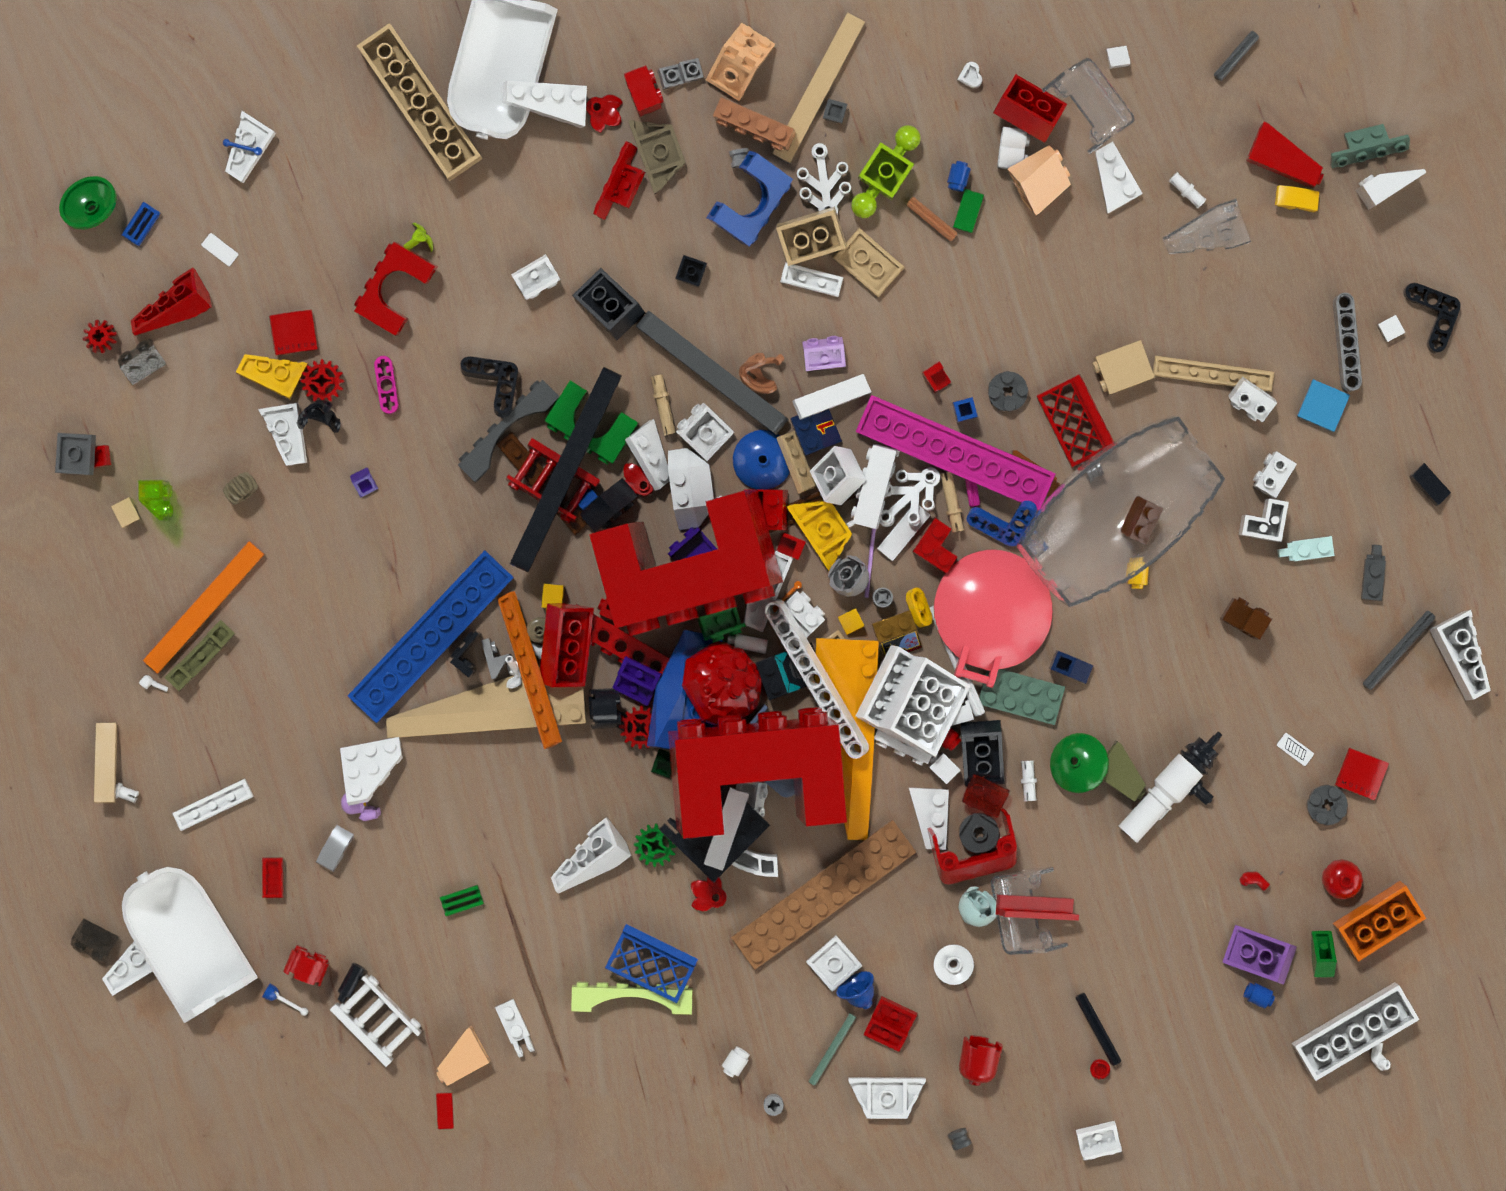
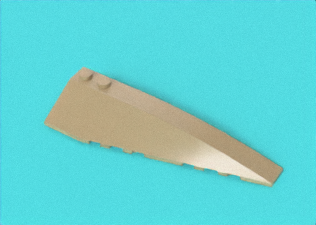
M514 676L386 718L387 738L537 727L522 678L521 685L518 687H506L507 681ZM545 685L557 725L587 723L584 687L552 688Z

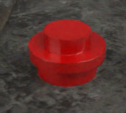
M1097 1059L1092 1062L1090 1072L1094 1078L1104 1079L1110 1073V1066L1107 1061Z

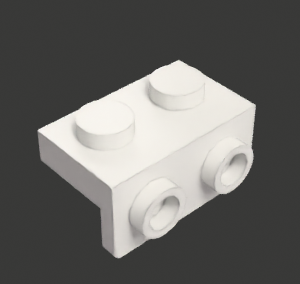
M546 254L511 274L526 300L537 297L542 290L554 287L560 280Z
M1115 1121L1076 1130L1083 1160H1092L1122 1151Z

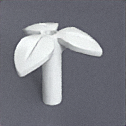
M507 656L505 659L509 674L514 677L507 681L506 687L516 688L521 685L522 676L517 661L512 656Z

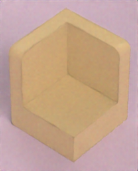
M131 497L111 506L122 528H127L129 524L140 519L134 507L136 504Z

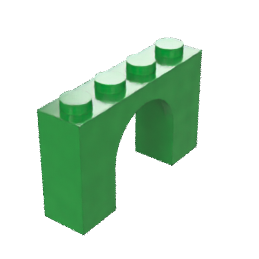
M570 380L545 419V422L548 423L547 428L555 433L560 430L565 434L563 438L569 440L575 427L574 418L576 410L588 391ZM621 412L608 433L599 438H592L586 452L591 454L593 451L599 455L597 459L608 465L611 462L614 464L626 445L625 439L633 434L639 423Z

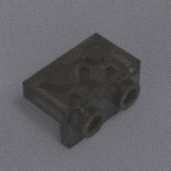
M152 339L140 342L135 349L130 352H124L117 360L120 369L132 385L166 365V361L154 346Z
M83 918L71 938V945L76 951L89 954L93 960L106 963L109 954L119 940V936Z

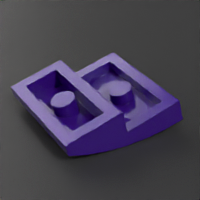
M625 656L612 688L648 706L662 674Z

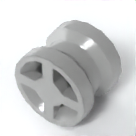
M748 148L729 151V155L732 158V168H739L749 152Z
M777 1094L768 1095L764 1100L765 1112L771 1116L780 1114L783 1110L782 1098Z

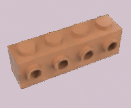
M722 97L713 114L717 124L726 128L731 126L735 128V132L742 135L747 133L753 136L752 139L760 143L768 142L772 148L782 151V149L788 151L796 135L794 128Z

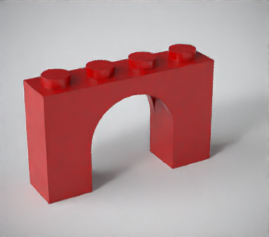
M393 242V244L389 243L384 251L386 256L383 261L377 263L373 279L369 278L364 286V289H366L365 293L357 298L354 304L356 306L354 312L391 334L398 336L408 318L385 303L381 292L385 278L395 271H403L428 284L438 266L402 244Z

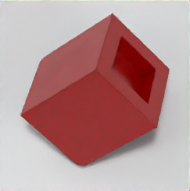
M940 361L922 372L934 393L951 383Z
M783 533L777 547V552L799 560L806 541Z

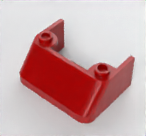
M1005 808L1000 810L1006 835L998 839L996 843L997 850L958 860L957 855L951 851L940 853L936 834L931 827L927 828L938 876L944 884L950 885L1011 869L1015 866L1017 862V844L1011 818Z

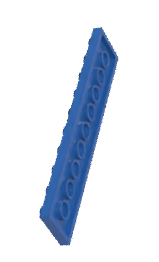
M484 550L348 694V697L374 722L378 723L514 577Z

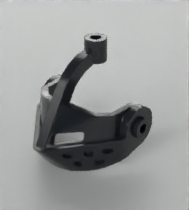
M320 399L310 404L298 415L296 424L299 429H304L308 419H313L328 425L334 433H338L341 422L335 413L330 410L332 403Z

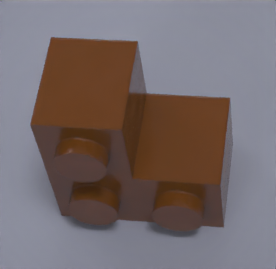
M1240 597L1238 599L1232 598L1220 619L1249 637L1260 640L1272 621V618L1268 617L1270 613L1260 607L1250 608L1248 606L1249 602Z

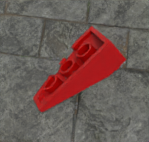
M194 268L178 276L172 282L174 285L166 293L162 291L159 294L160 297L153 305L148 304L131 320L132 333L135 336L194 318L212 307L210 294Z

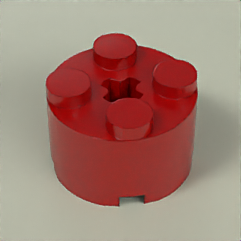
M296 945L289 955L283 972L287 975L289 972L294 973L293 978L310 985H315L316 982L318 986H321L330 964L328 959L321 953L315 952L313 955L307 951V948Z

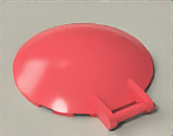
M983 550L967 555L957 561L947 574L945 573L938 585L934 599V618L942 641L958 657L954 676L957 678L964 677L993 688L998 670L1018 665L1031 657L1044 642L1051 626L1052 600L1045 580L1031 563L1011 552ZM967 664L990 672L988 676L965 670L964 666Z

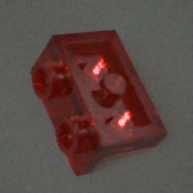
M973 774L964 791L962 802L970 808L983 811L987 816L998 818L1000 809H1002L1010 790Z

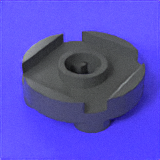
M1006 371L997 374L988 386L989 400L998 410H1017L1027 399L1028 387L1026 381L1015 372ZM1012 387L1013 395L1005 397L1003 395L1005 392L1003 388Z
M1321 785L1313 789L1307 799L1306 807L1308 814L1316 822L1324 825H1333L1345 817L1348 803L1345 794L1339 788ZM1326 799L1328 802H1332V806H1330L1328 811L1326 808H1322Z
M973 813L962 821L959 828V837L964 847L974 853L991 850L996 845L999 839V828L991 816L985 813ZM980 827L983 828L984 836L975 838L976 833L974 830L980 829Z

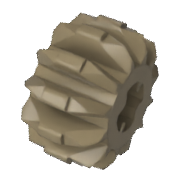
M244 472L230 480L225 485L223 492L225 497L235 505L250 497L257 490L258 485L252 475Z

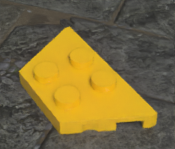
M824 501L786 506L829 571L852 535L832 503Z

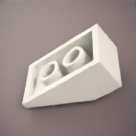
M1425 169L1379 174L1376 177L1370 175L1358 183L1360 187L1356 189V192L1369 210L1425 174L1426 171Z

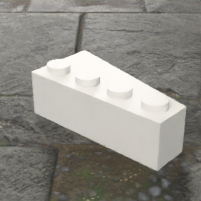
M506 81L503 83L502 103L582 128L585 127L587 86Z

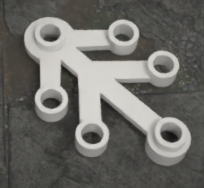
M818 143L813 146L811 153L813 158L817 160L820 182L803 167L797 170V177L822 193L823 202L812 195L811 190L807 187L802 188L799 195L801 199L807 200L817 207L818 211L824 210L826 207L831 208L835 206L838 214L837 205L845 194L851 191V185L848 182H842L839 186V191L832 200L830 199V191L840 177L847 173L848 165L845 162H839L836 166V171L828 180L825 164L828 150L824 144ZM822 148L823 154L818 155L816 149ZM840 165L846 166L844 172L839 171L838 167ZM804 170L807 175L800 177L799 172ZM844 184L849 187V190L846 192L841 189ZM807 190L809 196L803 197L802 191Z
M932 467L924 469L922 473H907L905 470H899L896 473V479L900 483H905L906 481L920 482L914 487L892 486L890 484L891 490L887 496H904L889 510H883L880 520L882 526H892L895 521L894 516L910 501L911 508L907 519L912 525L918 524L920 521L919 495L925 488L926 499L923 500L922 506L926 511H932L935 508L933 501L934 486L940 482V473ZM904 473L906 475L904 479H899L900 474ZM933 474L934 477L932 480H928L927 475ZM926 502H932L931 507H925ZM888 514L889 519L886 521L882 520V517ZM912 515L917 516L916 521L910 520Z

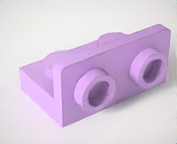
M829 336L827 339L820 340L811 338L803 342L806 371L846 367L842 337Z

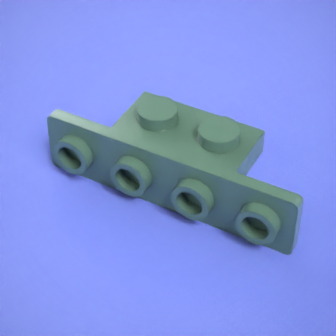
M1384 124L1344 133L1348 149L1331 154V167H1344L1348 164L1404 152L1409 149L1410 137L1409 135L1389 139Z

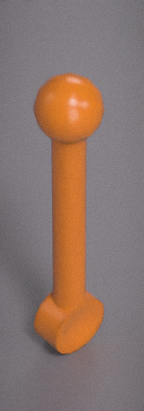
M796 581L794 587L781 600L785 601L796 589H800L802 583ZM776 605L773 606V612L775 613L778 610Z

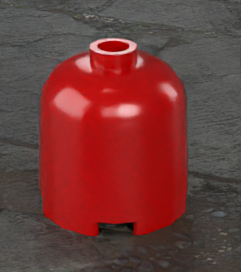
M970 1035L969 1039L964 1037L959 1072L965 1079L969 1080V1084L980 1086L981 1083L990 1082L995 1078L1003 1048L1000 1042L996 1041L993 1044L988 1042L989 1038Z

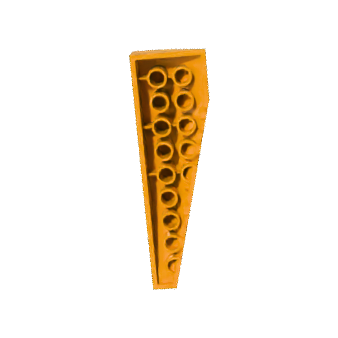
M816 638L815 654L869 744L868 752L857 759L849 757L841 744L847 823H844L848 840H866L869 827L875 727L857 718L856 714L877 674L879 641ZM815 674V682L820 683V677ZM824 691V698L830 701V694ZM834 709V715L837 718H840L841 714L839 710ZM845 726L844 732L847 735H850V728ZM854 744L855 751L860 753L861 747L858 744Z

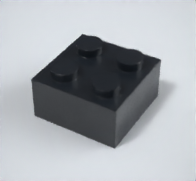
M683 255L675 280L699 288L707 263Z

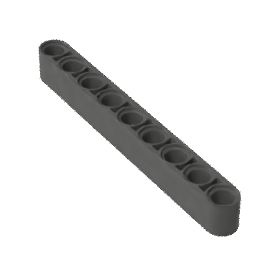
M647 311L636 325L639 330L768 430L775 433V435L779 433L789 420L650 311Z

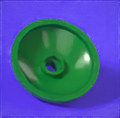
M98 176L82 178L73 183L63 194L59 204L60 216L68 226L74 229L85 230L96 227L104 222L113 212L117 201L116 190L105 178Z
M1075 733L1063 738L1055 746L1050 758V770L1054 780L1060 787L1073 793H1086L1095 789L1104 780L1109 767V758L1104 745L1097 738L1084 733ZM1077 758V764L1073 765V759Z

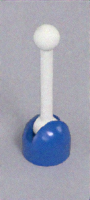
M271 983L268 985L262 996L264 999L269 1001L279 999L300 1011L301 1015L306 1016L308 1014L307 1008H301L279 995V990Z

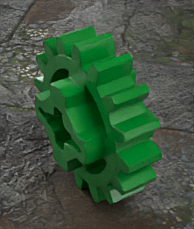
M655 823L654 828H651L648 824L646 831L641 828L640 832L642 835H636L635 837L639 842L634 843V846L639 848L635 851V854H641L639 860L646 859L645 865L653 862V867H656L657 862L664 866L663 860L665 859L670 862L669 855H675L672 848L677 846L669 839V847L664 845L662 840L664 834L659 830L658 823ZM651 832H657L654 837H646ZM655 840H658V845L661 846V848H656V850H653L652 845L649 842H655ZM642 843L648 848L649 852L647 855L642 849ZM660 852L665 854L660 858H654L655 854Z

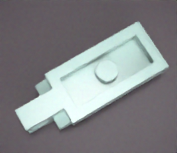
M1332 536L1291 541V543H1287L1288 548L1277 549L1278 557L1289 556V561L1335 556Z

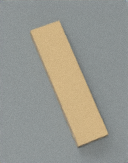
M96 723L94 803H115L117 723Z

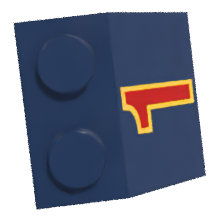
M829 409L801 420L798 415L790 418L805 456L842 442Z

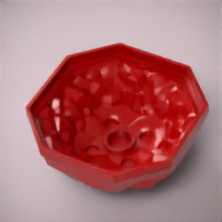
M716 641L686 659L682 687L701 720L718 726L717 717L741 715L742 719L756 711L759 705L762 680L756 664L742 648Z

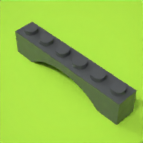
M544 380L534 382L529 388L531 392L527 396L523 394L515 402L517 406L512 410L511 414L508 417L502 418L503 420L498 425L494 423L487 430L489 434L484 439L480 437L473 444L475 448L470 453L466 451L459 458L460 463L458 466L474 482L477 483L491 468V459L495 446L511 425L526 416L547 412L557 402L560 396Z

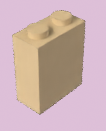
M1141 340L1094 358L1095 362L1092 363L1095 373H1099L1102 381H1099L1103 393L1106 392L1107 395L1155 378Z

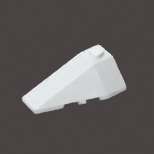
M608 818L603 819L587 833L588 838L582 845L578 844L574 855L570 859H566L552 875L551 880L558 894L617 867L631 856L626 841Z

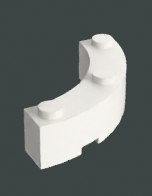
M747 848L732 864L755 875L778 877L777 854H764Z

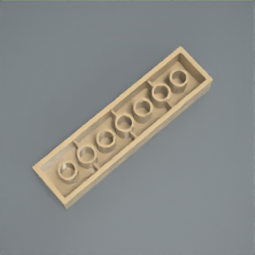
M390 23L357 45L449 181L482 160L481 155L461 126L452 118L448 107Z

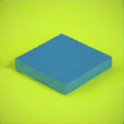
M1313 379L1297 417L1335 432L1350 395Z

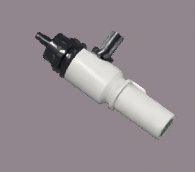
M1217 732L1207 742L1199 737L1194 743L1187 744L1185 746L1187 751H1180L1181 755L1178 754L1154 780L1155 786L1152 789H1148L1149 793L1118 826L1138 843L1158 820H1161L1169 810H1172L1171 806L1174 803H1180L1187 795H1195L1205 805L1211 803V799L1214 796L1202 786L1203 781L1201 778L1203 775L1208 774L1205 769H1211L1214 759L1219 755L1213 747L1220 740L1222 734Z

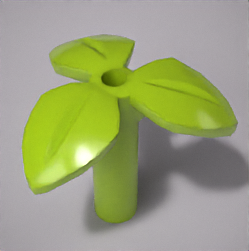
M413 222L412 225L417 229L413 233L412 239L403 246L411 250L420 242H426L429 245L430 251L433 252L431 236L426 234L427 231L424 227Z

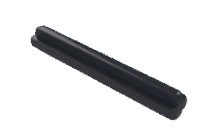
M1080 993L1076 996V1000L1105 1054L1113 1066L1119 1064L1121 1058L1085 993Z

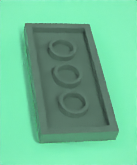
M999 669L993 688L987 687L984 683L982 684L979 699L983 706L1055 725L1065 686ZM986 670L985 676H988L990 671Z

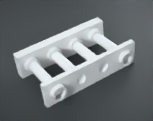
M366 974L362 978L365 984L345 1004L337 1002L330 1011L387 1067L394 1059L392 1052L412 1032L417 1036L422 1032L420 1029L421 1024L415 1018L410 1019L378 986L379 982L374 976ZM372 989L379 998L359 1018L356 1017L354 1019L349 1014L351 1012L350 1009ZM386 1004L393 1013L373 1032L370 1031L368 1033L363 1028L365 1026L364 1023ZM400 1018L407 1027L387 1047H382L377 1042L378 1038Z

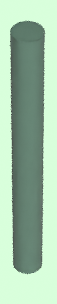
M849 1013L808 1081L814 1086L817 1084L855 1021L856 1016Z

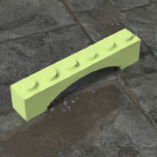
M577 982L576 985L572 986L571 1011L591 1012L592 1007L610 999L640 997L667 1006L672 1010V1014L692 1015L693 988H689V985L685 986L677 1004L638 984L636 987L629 986V983H617L616 986H608L609 983L597 982L596 985H588L589 982ZM669 985L665 986L667 994L675 998L679 991L678 987L669 988Z

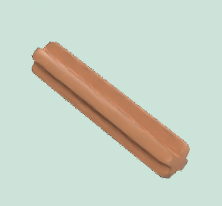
M912 197L907 202V206L946 239L953 241L957 236L955 230L915 197Z

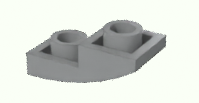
M699 58L683 61L657 70L662 89L675 87L704 77Z
M336 825L322 848L316 863L334 872L344 857L343 853L353 840L354 834Z

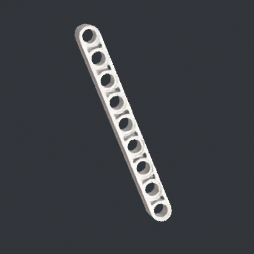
M780 599L769 602L764 608L766 617L819 707L839 724L840 742L846 753L853 759L865 755L869 750L866 738L787 604ZM773 605L778 606V614L773 612ZM783 622L789 625L788 632L783 629ZM794 639H796L799 642V649L794 647ZM804 657H807V658L809 659V661H810V665H809V666H806V665L804 664V662H803V658H804ZM814 674L820 677V683L814 681ZM824 691L830 694V701L824 698ZM834 709L840 711V718L834 715ZM845 726L850 728V735H847L844 732ZM854 744H858L861 747L860 753L855 751Z

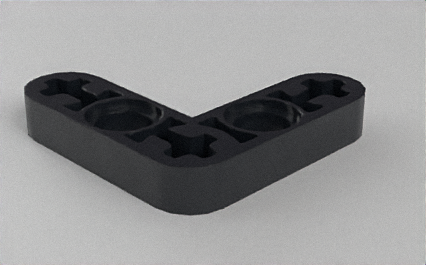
M1418 283L1408 284L1403 292L1407 300L1438 312L1427 340V347L1434 353L1443 351L1447 346L1461 308L1460 301L1453 296ZM1415 287L1416 292L1421 294L1425 290L1422 301L1419 300L1422 296L1414 295L1411 297V293L1408 292L1409 289ZM1431 293L1437 296V302L1434 305L1427 302V296ZM1442 297H1444L1443 302L1450 303L1453 301V305L1456 308L1448 311V306L1441 305V308L1438 306L1442 302ZM1441 319L1449 322V328L1445 331L1439 328L1438 324ZM1439 334H1446L1445 337H1440L1439 343L1442 345L1435 349L1432 341L1437 340Z
M471 356L463 358L460 367L464 376L498 381L494 400V413L501 418L508 417L513 407L518 378L517 366L507 361ZM468 364H472L470 370L467 369ZM486 366H493L495 370L492 373H486L484 368ZM508 369L512 370V372L510 373V380H506V372L508 371ZM503 386H509L512 390L510 393L504 394L500 389ZM502 399L506 400V408H504V410H500V407L502 406Z

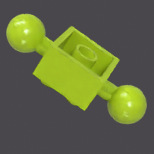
M905 125L897 130L895 134L896 146L893 150L880 142L861 171L858 179L869 187L866 192L857 194L852 200L851 208L856 216L860 218L872 216L877 208L876 197L880 193L892 200L914 166L912 162L903 156L906 151L917 148L921 140L920 133L914 126Z

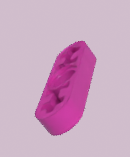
M380 356L374 362L380 408L387 414H393L399 408L393 362L387 356ZM381 360L389 363V366L386 367V373L391 372V376L379 377V374H383V369L378 367V364L382 363ZM385 379H389L392 382V388L388 391H384L381 388V383ZM394 392V396H390V401L394 402L395 406H392V410H389L387 407H384V404L387 403V397L382 398V394Z

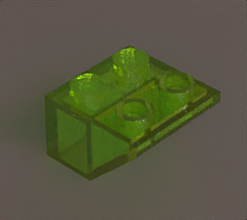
M138 480L139 501L158 520L170 521V517H173V505H170V497L173 496V486L170 485L169 481Z

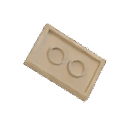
M860 228L846 242V248L839 250L833 257L837 263L877 297L883 293L904 268L901 263Z

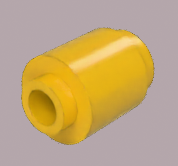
M1131 560L1127 584H1130L1132 589H1143V586L1148 585L1149 566H1147V561Z

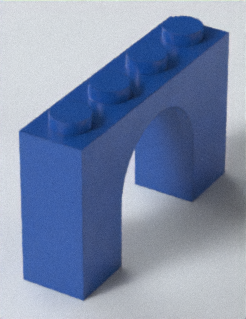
M753 151L748 152L739 168L753 177L761 187L762 196L758 207L749 214L739 215L724 203L717 201L706 217L747 246H750L757 240L759 231L768 223L770 214L773 210L777 209L781 197L789 191L793 180Z

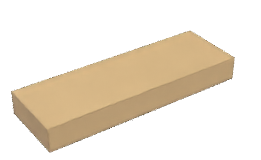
M795 431L777 437L798 494L817 487Z

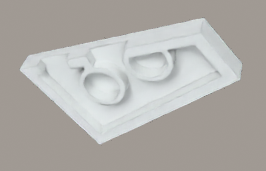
M909 788L925 848L932 849L927 828L931 827L936 834L939 849L946 850L949 789Z

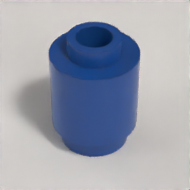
M956 161V164H951L947 180L949 189L963 192L964 188L967 187L971 168L967 167L968 163Z
M1249 983L1243 994V997L1247 998L1248 1002L1263 1009L1267 1006L1271 1007L1275 999L1272 990L1257 983Z

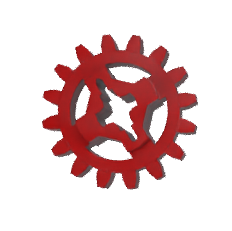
M321 359L320 364L313 361L314 366L307 365L306 367L309 371L302 372L306 376L305 379L300 380L301 383L306 385L302 390H308L309 392L306 396L311 397L313 395V401L315 402L318 398L321 400L327 398L332 402V396L339 397L337 391H343V388L340 386V383H345V380L340 379L343 372H337L339 366L335 365L332 367V361H329L327 364H325L323 359ZM318 369V373L311 377L312 373ZM327 369H330L335 377H330L327 374ZM323 376L331 382L324 383L322 386V384L314 381L321 380ZM310 385H315L318 388L319 394L315 393ZM332 385H335V387L333 388V390L328 393L327 390H328Z
M640 706V709L637 711L635 707H632L633 713L626 711L625 713L628 717L621 718L624 725H619V728L624 729V732L620 735H626L627 738L624 742L631 741L632 748L635 744H638L639 749L642 748L643 744L649 748L647 741L652 715L650 713L651 708L649 707L644 711L643 706ZM645 714L647 717L645 719H638L635 715ZM629 721L633 724V729L630 733L627 728ZM645 723L646 726L644 727V729L646 731L637 732L636 729L638 726L636 724ZM636 736H644L647 740L638 741L634 738Z

